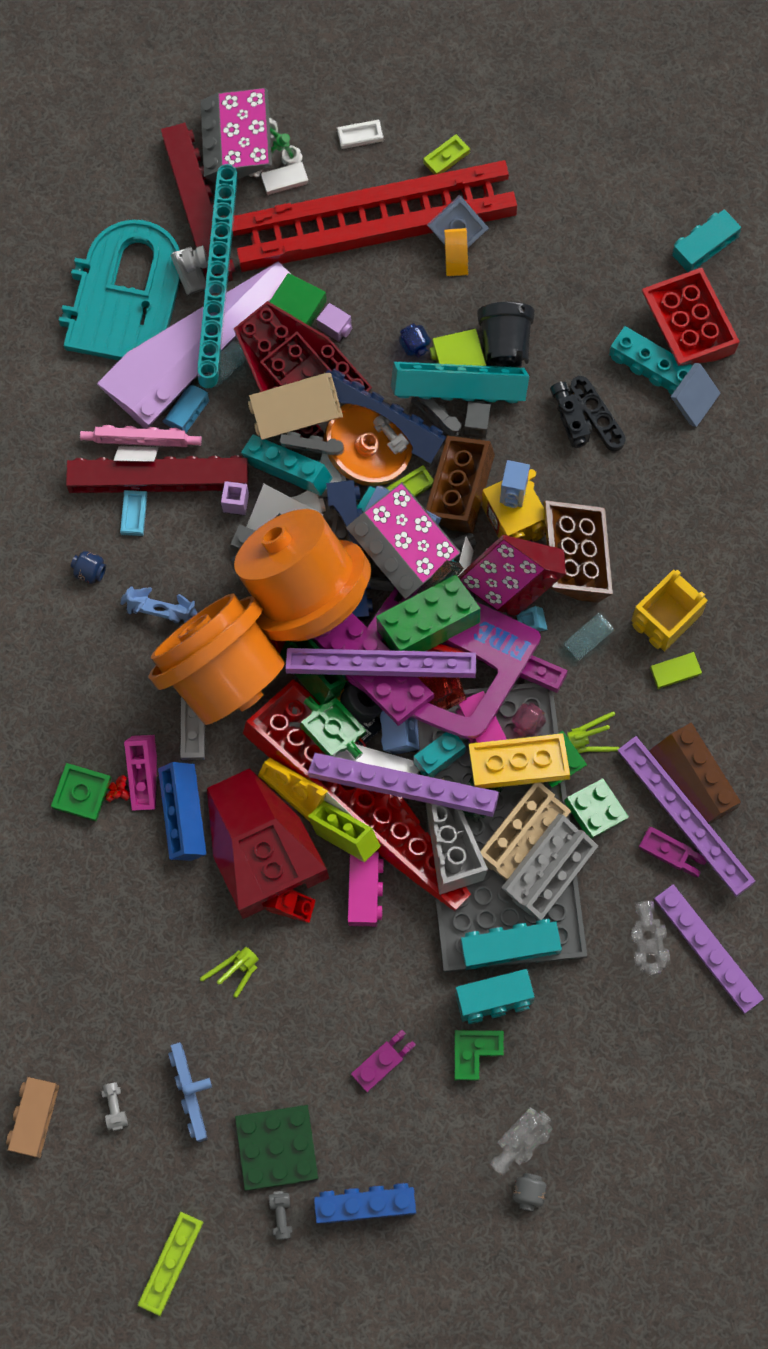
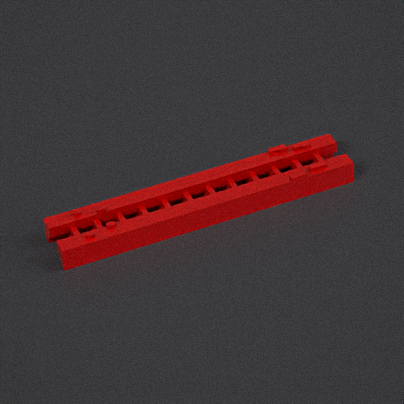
M498 161L294 204L286 203L276 205L270 209L236 215L233 222V235L253 234L251 236L253 245L237 248L241 272L269 267L276 262L284 264L434 233L427 224L451 203L449 194L451 191L461 190L463 199L483 222L516 216L517 202L514 191L494 195L491 183L509 180L506 161ZM482 185L485 197L473 200L470 188ZM440 194L443 206L431 208L428 196ZM419 198L422 210L410 212L407 200ZM400 202L402 214L388 217L385 205ZM379 206L381 219L367 221L364 209ZM358 211L360 223L346 226L343 214ZM337 215L339 227L324 230L322 218ZM316 220L318 232L303 235L300 222ZM294 224L297 236L282 239L279 227ZM273 228L276 240L260 243L258 231Z

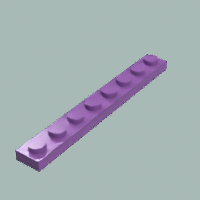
M287 648L286 673L475 678L476 653Z
M637 736L618 749L620 756L736 897L755 884L754 878Z
M319 753L314 754L308 771L310 778L491 817L494 815L499 797L498 791Z

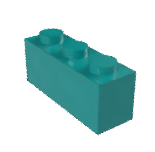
M725 209L718 214L714 213L702 226L697 225L690 235L686 238L681 237L675 242L672 256L687 272L693 271L736 240L740 235L742 227Z

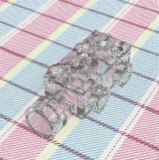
M654 901L635 903V911L639 915V921L635 922L634 928H631L632 942L637 944V952H634L635 965L640 966V972H647V975L661 974V970L666 968V963H670L669 949L663 946V939L667 938L665 924L660 925V919L654 920ZM646 931L650 932L652 938L645 939L643 933ZM648 955H653L655 957L654 963H649L646 958Z
M530 1107L497 1142L503 1151L498 1157L495 1155L489 1164L503 1177L510 1170L508 1167L514 1161L518 1165L529 1161L533 1154L532 1151L539 1144H544L549 1139V1133L553 1130L549 1125L552 1120L543 1111L537 1113Z

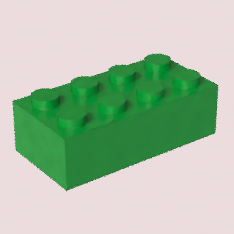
M454 575L377 615V631L391 651H428L480 623L481 608L458 576Z

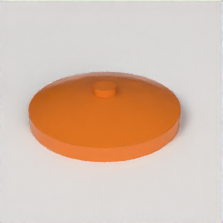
M347 403L341 406L343 417L329 421L324 433L325 442L333 438L343 442V447H345L344 453L340 456L327 454L337 471L347 479L367 486L384 485L399 477L407 467L412 455V445L405 434L393 422L389 424L397 436L402 433L409 442L406 446L407 448L402 453L398 452L395 455L387 445L390 442L383 431L378 432L375 429L373 421L381 414L355 404Z

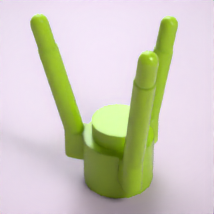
M615 712L608 713L581 727L572 729L571 732H567L569 740L579 753L618 751L619 747H585L586 744H589L588 736L610 729V726L606 725L593 730H586L615 716Z
M244 947L242 951L238 950L233 956L203 975L200 981L203 982L234 961V965L217 981V984L223 983L238 968L242 972L247 969L246 974L234 993V997L237 998L251 974L257 969L255 963L259 959L249 948Z

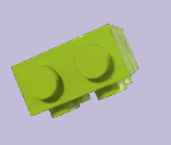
M476 329L433 338V346L429 350L432 361L436 360L437 364L486 366Z

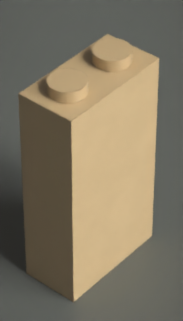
M324 373L249 395L251 400L248 402L249 409L255 415L257 422L255 423V430L257 435L261 436V440L343 417L331 373Z

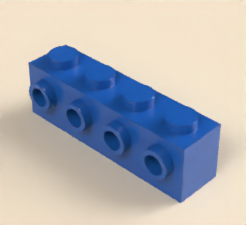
M172 762L158 768L169 859L191 861L205 856L206 844L195 764Z
M408 1183L393 1185L394 1189L384 1190L383 1186L369 1187V1192L359 1193V1188L346 1189L342 1195H334V1191L319 1192L320 1197H314L317 1224L416 1214L414 1187L409 1188Z

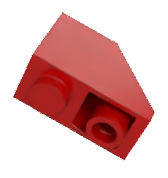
M291 889L262 904L264 910L309 923L316 900Z

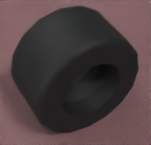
M352 684L348 685L341 694L340 702L359 723H368L383 711L364 691ZM357 694L362 695L367 700L369 707L361 704Z

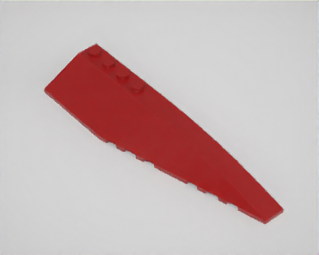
M293 679L246 721L243 735L269 758L328 790L327 793L342 805L352 817L373 829L380 844V847L376 850V852H379V855L435 898L456 911L470 897L471 893L465 886L439 895L431 837L428 832H424L420 826V821L403 797L309 777L308 771L314 754H325L302 728L291 727L289 724L290 722L301 723L312 713L307 705L304 704L306 698L311 696L319 706L320 703ZM293 707L297 709V714H292Z

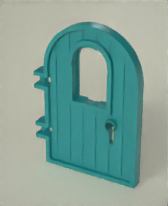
M144 220L118 222L103 230L95 238L89 248L86 260L75 258V269L71 271L72 278L81 280L74 307L63 305V315L59 317L60 326L68 327L64 342L65 350L120 361L127 352L169 328L181 281L170 255L180 249L175 239L165 229ZM133 243L146 244L153 252V261L145 291L115 285L123 251ZM83 269H90L89 274L87 272H84ZM148 306L144 325H140L144 315L143 308ZM71 315L77 316V320L71 319Z

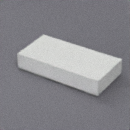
M379 120L337 127L341 149L383 141Z
M302 162L261 173L267 195L309 184Z

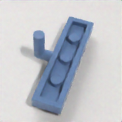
M182 1044L171 1045L172 1052L168 1054L172 1067L176 1066L179 1075L175 1076L178 1090H182L185 1099L181 1100L184 1113H189L192 1123H188L191 1138L196 1137L198 1142L208 1140L195 1092L212 1088L210 1078L193 1083Z

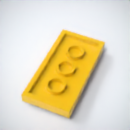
M563 734L469 744L474 787L486 789L570 779Z

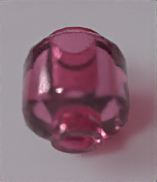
M532 702L529 704L523 703L511 718L512 723L515 725L513 730L522 737L526 735L536 736L546 723L545 712Z

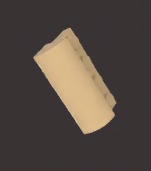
M541 782L532 784L480 850L486 866L490 870H494L506 881L556 816L562 814L567 817L571 812Z

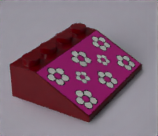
M502 535L468 566L458 578L466 589L497 611L505 612L509 615H519L566 574L564 549Z

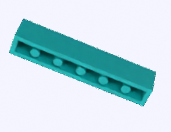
M394 362L391 389L394 395L399 398L418 396L421 399L440 397L443 400L462 398L465 401L484 399L487 402L505 400L509 403H518V401H526L529 374L525 368Z

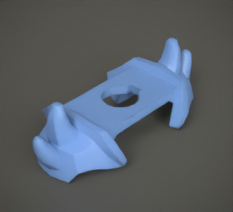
M131 586L122 596L120 602L121 605L127 602L128 614L142 612L167 618L175 623H179L181 619L185 623L197 614V610L194 607L195 601L190 602L180 594L177 595L179 602L177 605L150 599L148 595L152 590L151 587L134 589ZM155 607H163V608H165L166 610H165V611H157V610H155L154 608H155Z

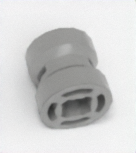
M204 246L196 247L193 251H182L187 273L195 271L199 267L202 269L208 267V258Z

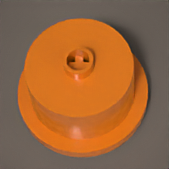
M312 509L290 511L262 525L243 543L234 562L237 575L251 596L263 608L256 623L268 639L275 641H304L320 636L339 625L360 603L371 575L369 560L361 548L353 542L338 540L323 516L318 511Z
M232 593L201 610L167 637L151 655V659L156 665L148 677L158 690L173 686L203 724L208 725L224 718L238 708L240 711H244L255 704L263 696L261 690L279 674L285 665V661L256 623V620L263 611L261 605L252 596L239 601L235 594Z

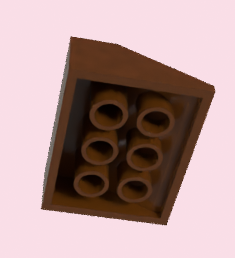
M545 500L543 505L547 546L564 549L566 574L551 586L550 589L579 601L599 603L613 594L605 508Z

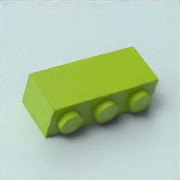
M325 801L308 816L318 836L363 862H366L380 847L378 839L370 826Z

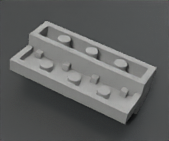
M558 814L501 888L522 910L534 918L542 920L597 849L598 845L584 831L578 830L564 815Z

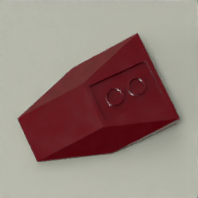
M266 301L233 329L260 392L324 374L328 369L340 371L345 375L344 379L351 383L353 380L359 382L365 387L364 390L369 393L372 390V386L329 337L269 301ZM317 424L293 432L301 434L300 437L309 439L310 436L319 437L324 431Z
M250 768L207 788L213 857L242 919L264 910L262 903L305 883L307 888H310L329 879L327 869L300 817Z

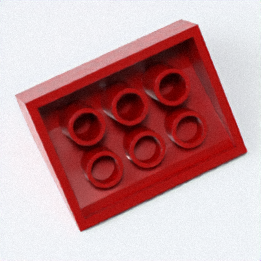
M703 268L642 289V293L678 366L712 362L735 354L740 341Z

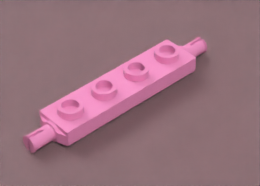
M103 425L102 427H95L94 432H80L81 441L89 440L105 444L187 447L188 445L201 446L202 443L201 436H188L185 434V431L178 428L159 430L156 427L137 429L134 426L115 428L111 425Z

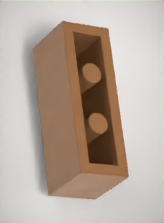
M27 1077L26 1083H22L19 1096L22 1097L20 1107L16 1106L13 1114V1121L16 1122L13 1131H9L6 1145H9V1151L36 1158L41 1157L59 1085Z

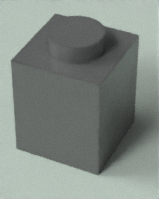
M483 401L468 402L464 435L487 437L490 404H486Z

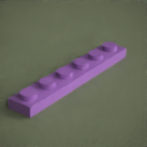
M674 884L654 898V901L743 1014L764 999Z

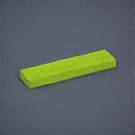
M180 1212L138 1306L161 1316L204 1222Z

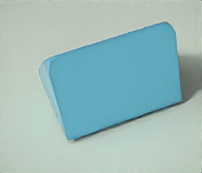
M534 606L516 615L519 622L537 631L547 630L544 612L540 607Z

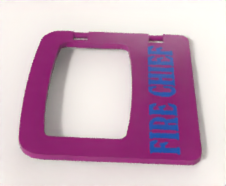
M429 580L406 599L403 597L400 603L437 585V583ZM394 587L390 596L387 597L376 616L400 604L394 600L399 592L396 587ZM478 602L476 603L481 608L480 623L444 642L464 652L476 653L477 659L497 670V676L470 717L446 711L430 703H427L411 716L464 739L477 738L487 730L541 640V635L536 629ZM375 616L368 629L382 642L383 638L377 631ZM345 675L349 683L362 690L348 675Z

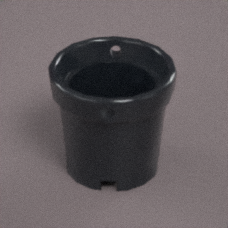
M496 302L484 305L477 310L478 324L482 328L485 363L487 366H491V362H496L498 367H521L523 360L528 364L530 326L533 324L535 312L532 306L520 302Z

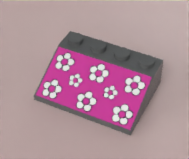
M267 88L221 92L201 100L204 177L216 184L218 168L225 164L235 167L237 180L272 166Z
M403 482L346 527L405 599L410 597L461 554L459 549Z

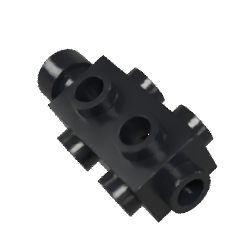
M558 382L550 387V391L558 403L557 409L560 419L563 422L571 446L574 448L583 447L589 442L590 434L592 433L591 423L589 420H585L583 415L585 409L582 401H578L576 394L569 396V388L566 382Z

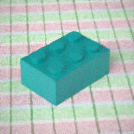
M527 969L458 986L455 990L462 1022L468 1021V1024L483 1021L482 1018L491 1015L492 1018L502 1017L506 1015L505 1012L511 1009H515V1012L528 1010L535 998Z

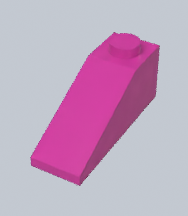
M155 735L131 736L124 742L132 810L155 809L157 776Z

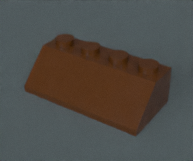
M447 436L426 510L440 517L439 524L449 530L473 534L482 502V492L486 488L495 456L490 441Z
M692 722L671 733L649 750L651 755L708 824L734 811L740 805L741 801Z

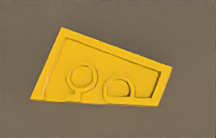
M271 758L264 762L258 774L262 780L308 821H310L308 816L323 802L328 790Z

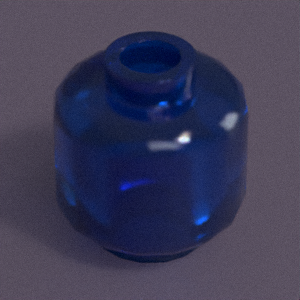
M413 323L400 331L401 335L398 340L408 356L416 354L418 358L429 351L427 347L431 344V339L422 325H415Z

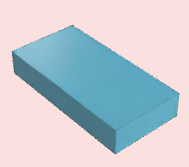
M124 490L121 535H144L147 491Z

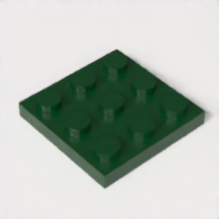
M308 1105L235 1116L245 1191L319 1179Z

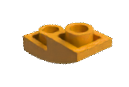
M467 229L444 230L446 276L468 275Z

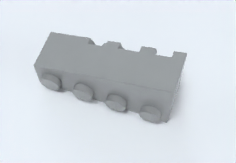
M426 803L439 895L483 881L488 868L463 811Z

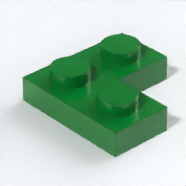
M455 1030V1081H479V1056L503 1057L504 1031Z

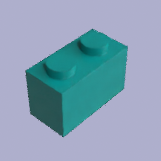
M445 732L414 755V764L423 776L433 778L463 756L466 746L458 736Z

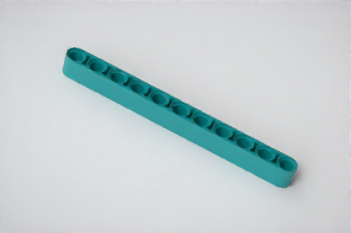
M229 164L218 168L197 367L198 382L204 388L214 387L219 377L237 191V171L235 167ZM217 273L222 274L221 276H214ZM213 293H219L220 295H218V296H213V295H211V294H213ZM210 313H218V315H216V316H212V315H209V314H210ZM213 332L216 333V335L210 336L208 335V333ZM208 352L214 353V355L207 356L205 354ZM206 372L212 373L211 376H204L203 374Z

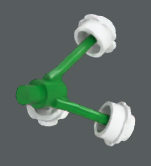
M269 118L271 138L275 137L273 147H271V154L276 150L282 151V162L288 166L301 162L302 154L300 149L295 146H289L290 136L286 133H277L276 121ZM263 170L250 174L249 176L259 177L260 173Z

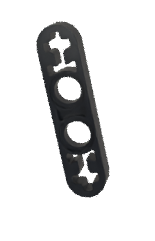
M584 376L575 377L570 385L571 394H576L578 401H582L585 409L584 414L605 446L611 451L621 450L625 444L623 431L591 382ZM577 383L585 385L584 392L586 396L584 398L582 390L580 388L576 390ZM590 400L596 401L598 407L590 410L586 407V402ZM600 418H606L610 424L604 428L600 427L597 421ZM612 430V435L615 439L620 438L619 444H616L615 442L611 443L612 437L609 431Z

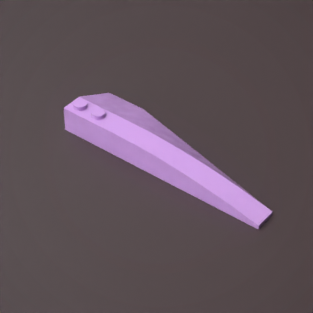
M279 262L227 292L221 352L236 338L233 330L234 327L266 301L270 302L287 273H290ZM204 306L127 352L97 383L106 394L144 429L150 427L198 377L197 367ZM210 313L209 315L216 316L218 313ZM210 332L208 335L214 336L216 333ZM208 352L205 355L212 356L214 353Z

